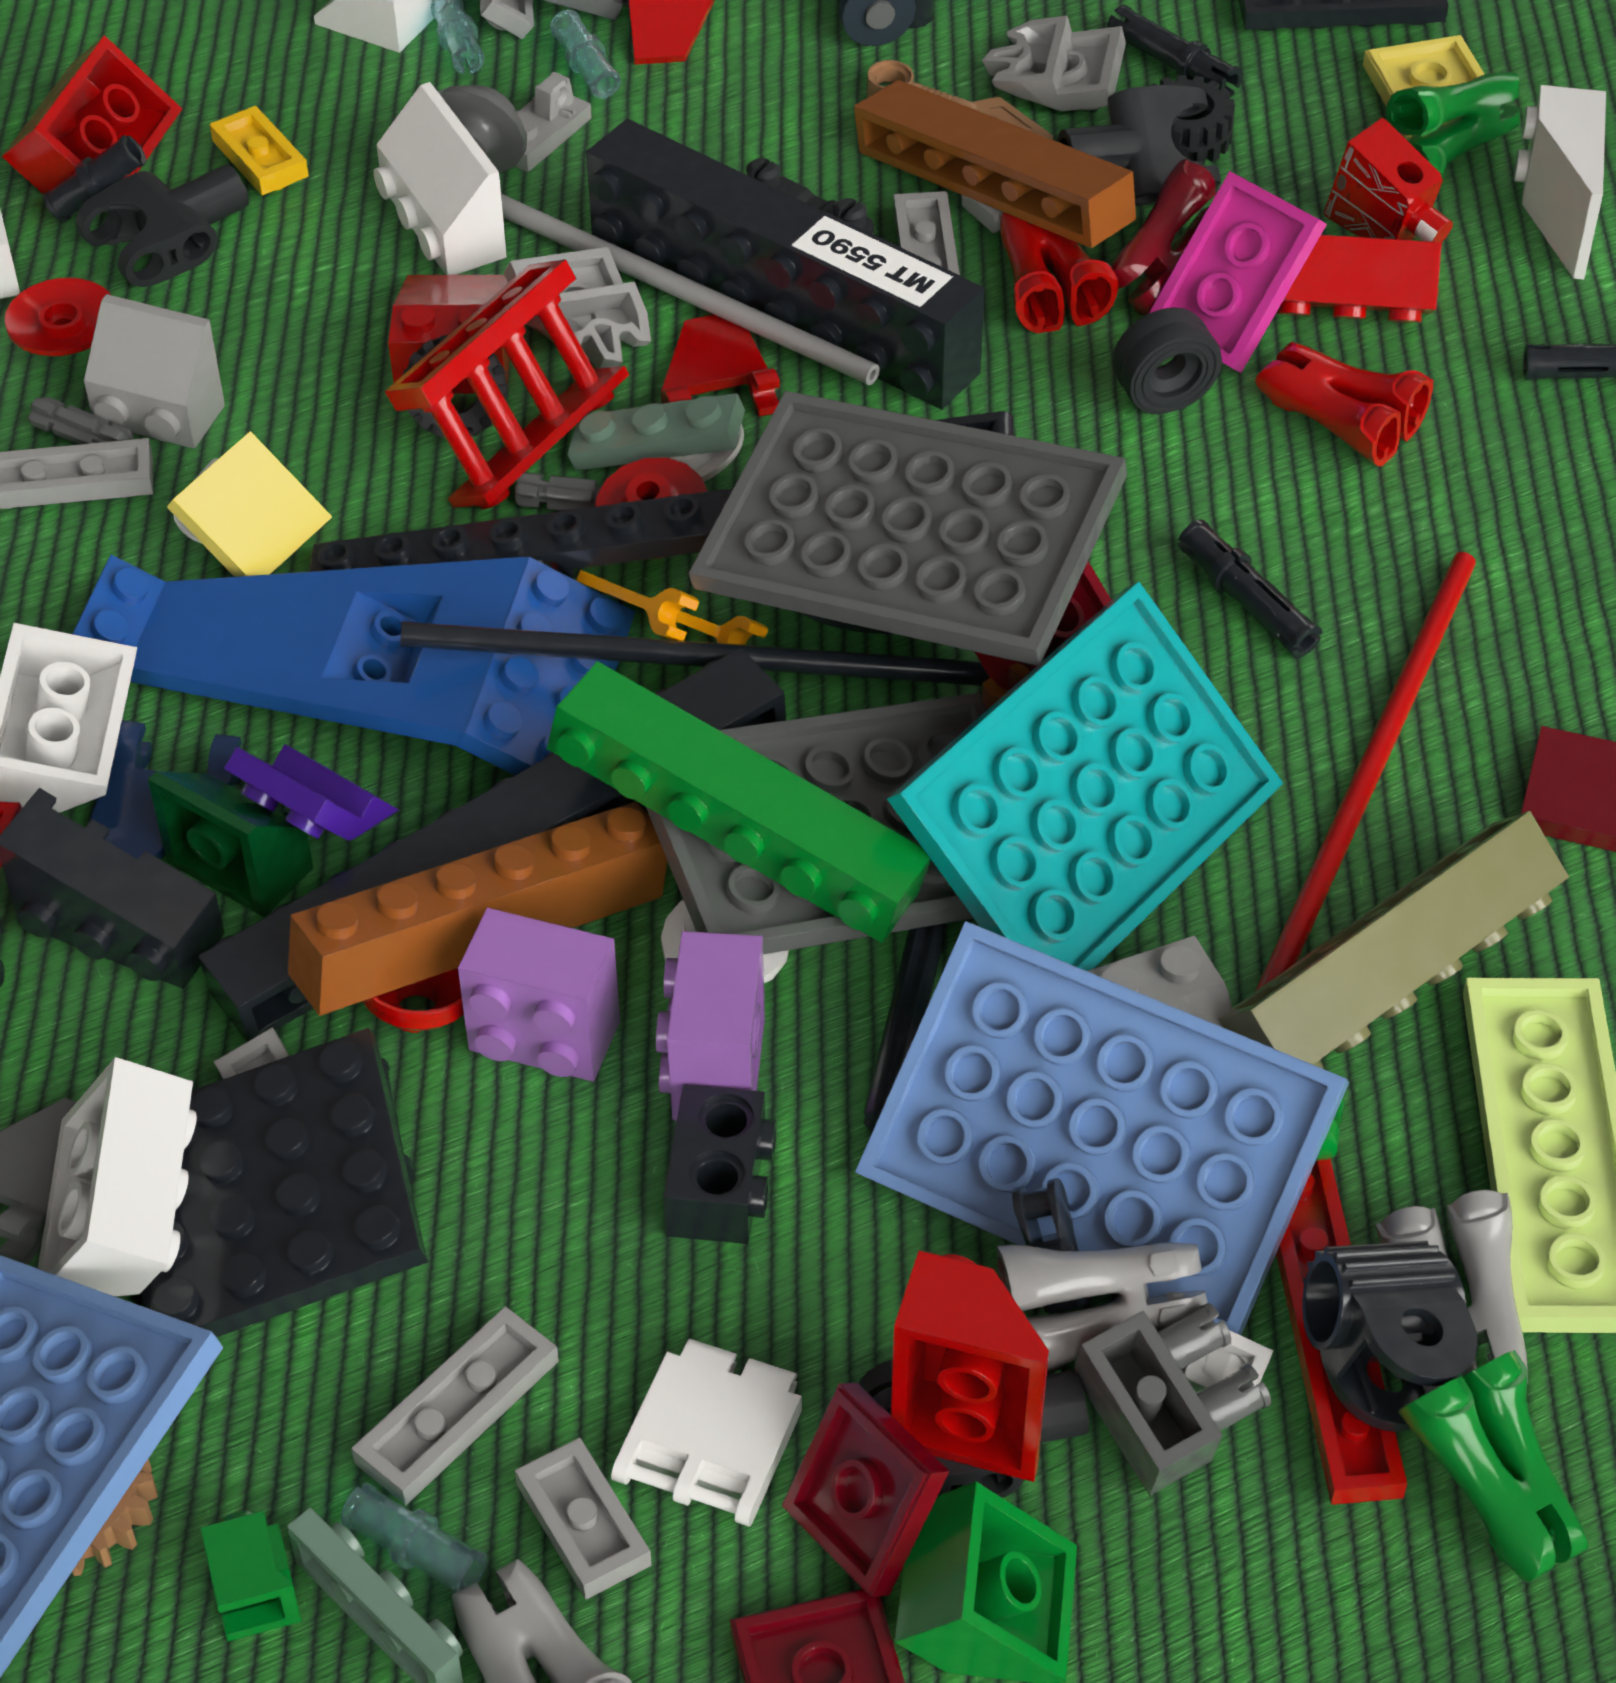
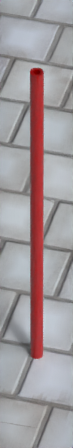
M1458 552L1452 558L1255 992L1297 963L1475 568L1476 560L1467 552Z

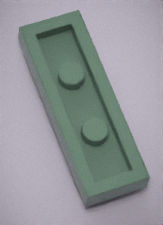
M738 393L713 397L702 396L697 399L664 404L652 403L643 407L607 412L596 411L587 414L576 424L567 455L575 471L629 464L643 458H670L734 450L745 409Z
M310 1507L287 1525L296 1563L415 1683H463L459 1657L463 1655V1650L453 1633L438 1619H433L427 1623L412 1608L413 1600L409 1592L393 1573L384 1570L378 1575L363 1560L365 1554L361 1545L343 1524L336 1522L330 1527Z

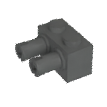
M1210 1303L1202 1305L1199 1310L1159 1332L1156 1331L1143 1310L1080 1346L1073 1370L1078 1373L1083 1390L1149 1496L1211 1462L1222 1439L1221 1431L1255 1411L1263 1410L1271 1405V1397L1264 1382L1254 1386L1252 1381L1256 1380L1259 1374L1248 1363L1240 1367L1237 1372L1197 1394L1182 1372V1368L1220 1347L1224 1348L1231 1344L1230 1331L1224 1320L1217 1324L1214 1323L1213 1320L1219 1316V1312Z

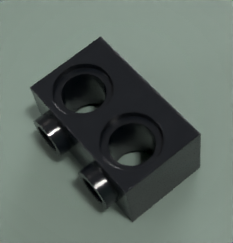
M683 1084L664 1192L667 1237L749 1244L752 1218H765L769 1178L768 1176H759L761 1160L773 1161L777 1137V1120L765 1119L764 1091ZM731 1135L732 1137H720V1136ZM715 1191L726 1192L723 1194H711V1192Z

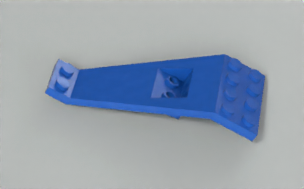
M110 555L72 634L137 647L130 681L132 683L455 745L513 775H517L540 762L551 753V751L547 750L556 707L590 668L599 661L616 671L619 661L401 647V623L417 622L627 637L635 611L531 557L165 582Z

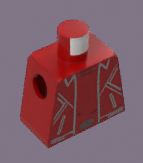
M1381 118L1348 141L1323 212L1324 216L1357 236L1364 238L1411 240L1417 236L1422 241L1443 242L1453 227V222L1433 207L1443 182L1441 173L1388 121Z

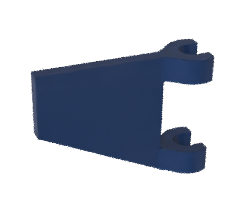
M122 720L106 795L98 798L90 821L93 819L110 829L109 835L105 840L134 858L139 859L144 851H147L161 859L165 852L148 784V778L156 770L145 769L149 763L153 748L151 742L142 741L146 732L145 723ZM216 734L210 747L207 774L230 786L238 785L242 780L224 769L235 748L241 747L240 737Z

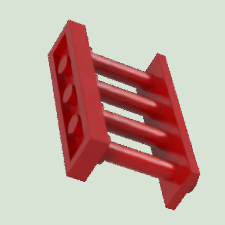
M566 259L528 265L385 391L396 411L422 409L425 413L431 412L469 479L448 497L453 508L479 506L480 509H488L501 503L510 494L509 486L590 411L597 410L608 404L614 398L613 390L629 376L625 365L594 369L558 304L561 301V297L559 294L577 279ZM534 316H539L575 380L559 397L555 394L523 337L526 332L524 325ZM500 347L504 348L540 412L523 430L487 368L490 365L488 357ZM462 380H468L505 444L488 462L484 459L451 402L454 396L452 389Z

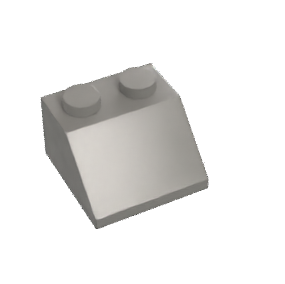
M108 294L105 295L100 304L84 377L91 414L106 419L110 426L114 422L129 428L132 433L195 449L225 406L210 320Z

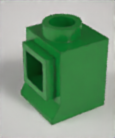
M240 1511L226 1516L219 1523L200 1527L218 1611L222 1616L227 1642L302 1622L279 1523L267 1526L264 1511Z

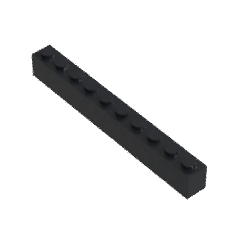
M741 647L719 660L707 663L700 671L672 687L655 693L717 730L787 721L784 691ZM551 752L540 762L512 778L499 781L489 791L457 809L443 813L431 824L402 840L390 843L380 853L348 871L334 875L322 886L292 903L279 906L269 916L235 935L221 939L213 948L198 955L209 992L246 1042L272 1027L274 1030H277L313 1009L312 1005L288 975L291 914L635 802V800L623 796L615 788L579 767L566 763L560 756ZM637 802V803L644 809V811L648 814V811H647V809H646V806H644V805H642L641 803Z

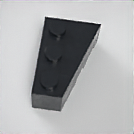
M38 788L0 835V861L19 925L37 937L46 938L49 936L75 946L91 958H106L129 967L147 980H162L184 989L201 966L198 955L213 948L225 934L216 893L147 851H144L139 859L134 858L105 840L109 835L110 829L93 819L85 828L52 809L56 804L57 798Z

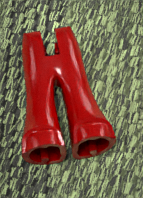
M1005 212L1001 215V239L1008 254L1014 276L1013 304L1021 324L1026 329L1037 334L1060 330L1064 321V298L1071 317L1077 326L1094 323L1109 312L1115 302L1119 284L1114 271L1108 263L1091 259L1081 249L1079 244L1073 240L1032 223L1028 224L1027 221ZM1046 265H1050L1055 276L1048 271Z
M1289 342L1278 353L1276 360L1269 362L1255 379L1258 389L1272 401V404L1286 411L1299 412L1319 422L1376 466H1383L1396 454L1400 439L1407 442L1416 433L1427 413L1433 392V379L1419 371L1409 370L1395 374H1386L1364 370L1340 362L1295 342Z

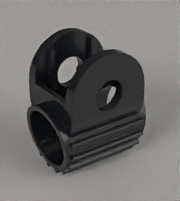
M1428 1241L1334 1246L1315 1251L1314 1261H1308L1309 1270L1306 1278H1303V1322L1310 1343L1314 1348L1320 1350L1322 1363L1335 1395L1352 1415L1372 1427L1393 1432L1411 1430L1398 1411L1432 1390L1461 1377L1476 1356L1478 1346L1477 1332L1466 1306L1463 1285L1456 1268L1448 1257L1439 1251L1438 1245H1429ZM1380 1362L1394 1373L1397 1379H1401L1402 1389L1398 1392H1388L1377 1387L1368 1375L1367 1364Z

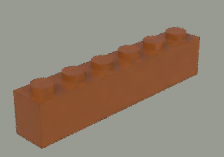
M900 80L893 82L854 106L859 153L1082 245L1093 248L1136 220L1133 171Z
M635 801L291 914L288 975L318 1015L321 1016L458 968L487 908L574 928L661 898L663 895L667 858L650 816Z

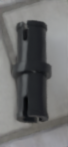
M123 135L116 143L94 159L90 157L84 158L77 163L75 173L53 189L44 193L43 199L49 212L59 221H68L90 197L111 184L122 180L138 167L140 168L145 165L146 156L144 151L131 136Z

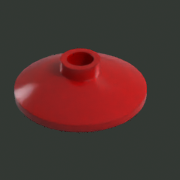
M56 278L37 283L19 293L9 304L4 318L7 334L18 347L37 355L64 356L82 352L91 348L101 301L106 294L111 295V293L95 282L80 278Z

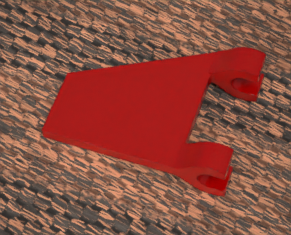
M628 0L634 64L685 62L715 0Z
M714 314L685 320L660 392L661 403L692 400L691 395L747 384L757 415L761 417L773 414L779 404L775 389L780 388L779 377L774 368L767 367L749 330Z

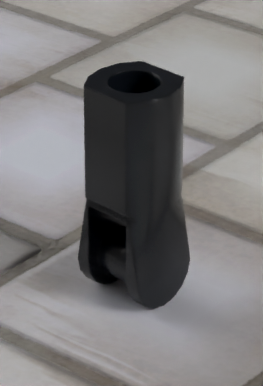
M1059 1178L1048 1180L1047 1188L1028 1191L1025 1186L1014 1187L1012 1192L1013 1208L1027 1246L1058 1251H1079L1067 1193ZM1052 1215L1057 1233L1042 1236L1037 1218ZM1092 1297L1046 1305L1044 1310L1045 1313L1050 1314L1078 1308L1092 1301Z

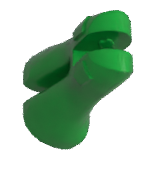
M1514 72L1485 74L1457 85L1443 87L1421 85L1398 90L1391 95L1387 102V121L1398 132L1406 134L1402 136L1443 176L1446 167L1463 153L1499 138L1520 126V108L1512 105H1501L1511 102L1520 96L1519 76Z
M1513 1350L1491 1360L1463 1377L1456 1378L1432 1390L1400 1409L1398 1413L1471 1501L1489 1534L1488 1540L1500 1561H1504L1522 1581L1531 1582L1549 1572L1555 1563L1567 1562L1588 1549V1542L1576 1513L1552 1473L1540 1447L1529 1415L1526 1397L1527 1368L1517 1352Z

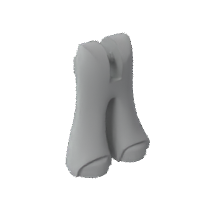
M1490 1190L1473 1191L1462 1195L1452 1204L1447 1205L1448 1223L1463 1266L1472 1300L1471 1306L1467 1308L1476 1328L1478 1345L1489 1344L1491 1352L1487 1353L1489 1362L1507 1352L1515 1350L1526 1365L1528 1383L1527 1353L1516 1308L1511 1274L1510 1256L1513 1225L1508 1193L1502 1194ZM1406 1207L1391 1213L1380 1223L1375 1224L1380 1243L1428 1241L1429 1245H1438L1439 1251L1447 1256L1444 1236L1435 1208ZM1476 1356L1462 1377L1477 1369Z
M1157 1243L1102 1251H1058L1027 1245L996 1246L999 1278L1022 1311L1085 1297L1110 1293L1117 1294L1114 1300L1098 1306L1071 1312L1026 1317L1049 1350L1047 1375L1077 1360L1081 1344L1143 1310L1156 1331L1159 1332L1208 1303L1206 1291L1168 1292L1164 1295L1149 1297L1147 1283L1163 1280L1164 1282L1172 1281L1201 1272L1202 1268L1197 1244Z
M519 1559L495 1571L509 1606L503 1612L498 1614L476 1582L452 1595L453 1608L459 1628L482 1673L485 1683H537L526 1661L531 1657L537 1659L551 1683H632L627 1676L601 1661L584 1644L568 1624L541 1581Z

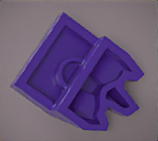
M286 744L283 745L272 765L236 747L224 767L225 770L246 782L240 792L242 795L272 812L275 811L279 803L284 804L290 808L285 820L317 839L320 838L324 829H327L348 841L353 840L377 827L400 811L376 795Z

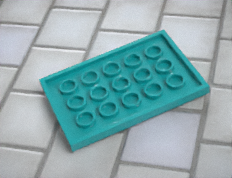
M1137 582L1123 589L1044 659L1040 666L1035 667L887 800L981 928L1089 971L1094 969L1284 783L1140 582Z

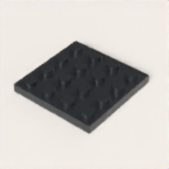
M370 1028L192 1090L189 1109L196 1112V1125L192 1138L184 1149L181 1169L188 1171V1185L184 1198L175 1211L173 1230L180 1233L179 1250L170 1270L167 1272L161 1271L142 1291L145 1308L212 1331L215 1337H219L428 1262L379 1046Z

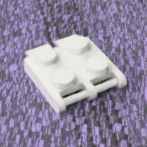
M689 1339L681 1356L669 1352L666 1353L615 1460L611 1479L625 1485L629 1483L630 1479L672 1492L673 1501L688 1506L692 1500L734 1513L735 1522L750 1527L802 1411V1396L794 1394L797 1386V1381H795L797 1373L749 1358L741 1376L734 1374L737 1366L735 1361L736 1353Z

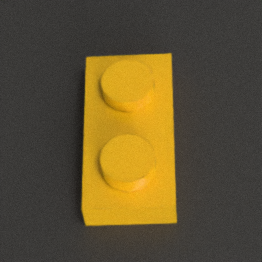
M256 105L209 124L212 141L262 196L309 177L306 159Z

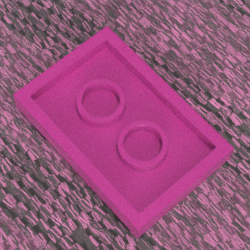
M1229 171L1149 313L1172 307L1184 308L1193 312L1203 321L1217 342L1222 356V363L1242 373L1327 224Z

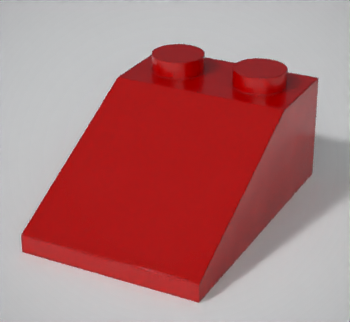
M407 275L393 304L388 345L393 384L403 376L404 369H407L410 362L409 358L422 347V344L429 340L437 339L440 336L450 335L507 285L508 282L505 275ZM500 347L494 354L504 367L506 384H508L510 359L504 348ZM467 379L462 380L452 389L453 393L475 394Z

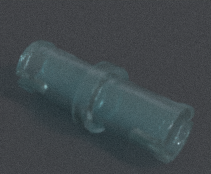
M433 0L431 3V13L438 24L436 31L439 43L443 49L449 52L452 65L456 71L464 74L465 67L463 62H465L469 74L475 73L483 66L485 58L477 42L478 28L474 20L465 13L462 0H451L452 4L448 0Z
M564 10L556 14L550 23L551 33L564 48L565 60L572 71L582 75L590 87L593 96L604 99L615 94L621 85L620 75L606 58V48L599 37L589 33L576 11Z
M363 1483L362 1489L359 1487L354 1489L343 1506L341 1513L342 1524L349 1529L356 1530L387 1549L390 1560L404 1569L408 1570L416 1567L451 1588L454 1593L474 1582L478 1584L484 1574L487 1565L486 1553L470 1547L439 1528L437 1518L423 1509H417L412 1512L377 1491L376 1487L369 1483Z

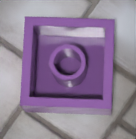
M487 908L458 967L469 1050L481 1053L491 1060H510L541 1068L554 1076H573L594 1082L620 1023L614 939Z
M682 931L678 958L666 959L664 998L671 999H669L668 1011H659L656 1029V1051L662 1053L659 1070V1092L671 1093L672 1120L676 1121L683 1084L757 1091L765 1026L763 936Z

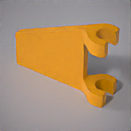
M580 570L576 581L645 609L652 631L670 640L684 641L687 632L678 629L676 622L714 636L717 643L746 645L747 640L752 635L765 638L768 632V628L764 624L745 616H737L723 625H716L681 610L684 607L696 611L699 600L695 596L675 588L665 589L650 598Z

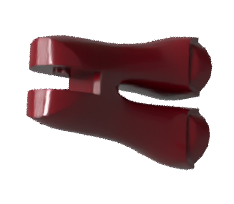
M1187 159L1178 162L1169 173L1146 221L1111 263V268L1118 279V289L1130 284L1143 272L1147 275L1128 298V302L1140 315L1149 314L1209 206L1196 215L1184 233L1171 247L1174 236L1196 212L1217 194L1215 192V179L1205 167L1190 162Z

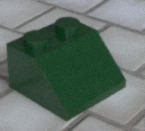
M156 771L148 778L167 863L265 918L313 869L308 833L285 820L288 812H272L240 793L242 787L238 785L230 786L206 773Z

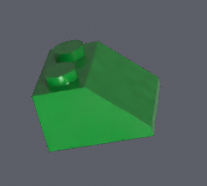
M976 1481L937 1496L903 1567L895 1643L950 1674L1031 1683L1066 1682L1077 1545Z

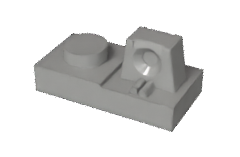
M552 72L548 78L535 87V97L520 111H516L527 133V148L515 167L529 172L592 118L591 104L573 96L568 77Z

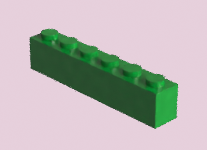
M599 661L590 668L556 707L547 750L560 756L566 763L579 767L615 788L623 796L633 799L667 818L678 828L691 832L722 850L735 861L748 865L779 883L792 894L810 901L841 919L852 929L861 931L883 943L919 894L931 863V859L920 845Z

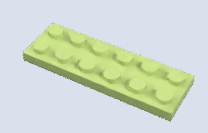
M1466 978L1463 999L1491 1191L1502 1194L1508 1193L1512 1210L1511 1274L1522 1332L1616 1333V1070L1599 978Z

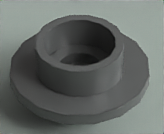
M483 85L450 86L438 92L499 172L506 171L517 165L527 148V133L514 106L504 95L495 89Z

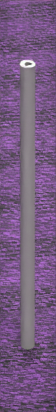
M501 194L504 219L574 251L609 247L618 271L867 385H872L879 375L880 368L876 363Z

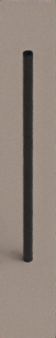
M417 622L401 623V647L703 667L713 660H719L741 647L763 671L976 686H983V682L989 679L980 661Z

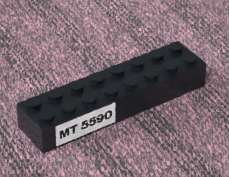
M628 118L586 151L592 235L878 364L880 368L878 379L941 410L981 373L984 287Z

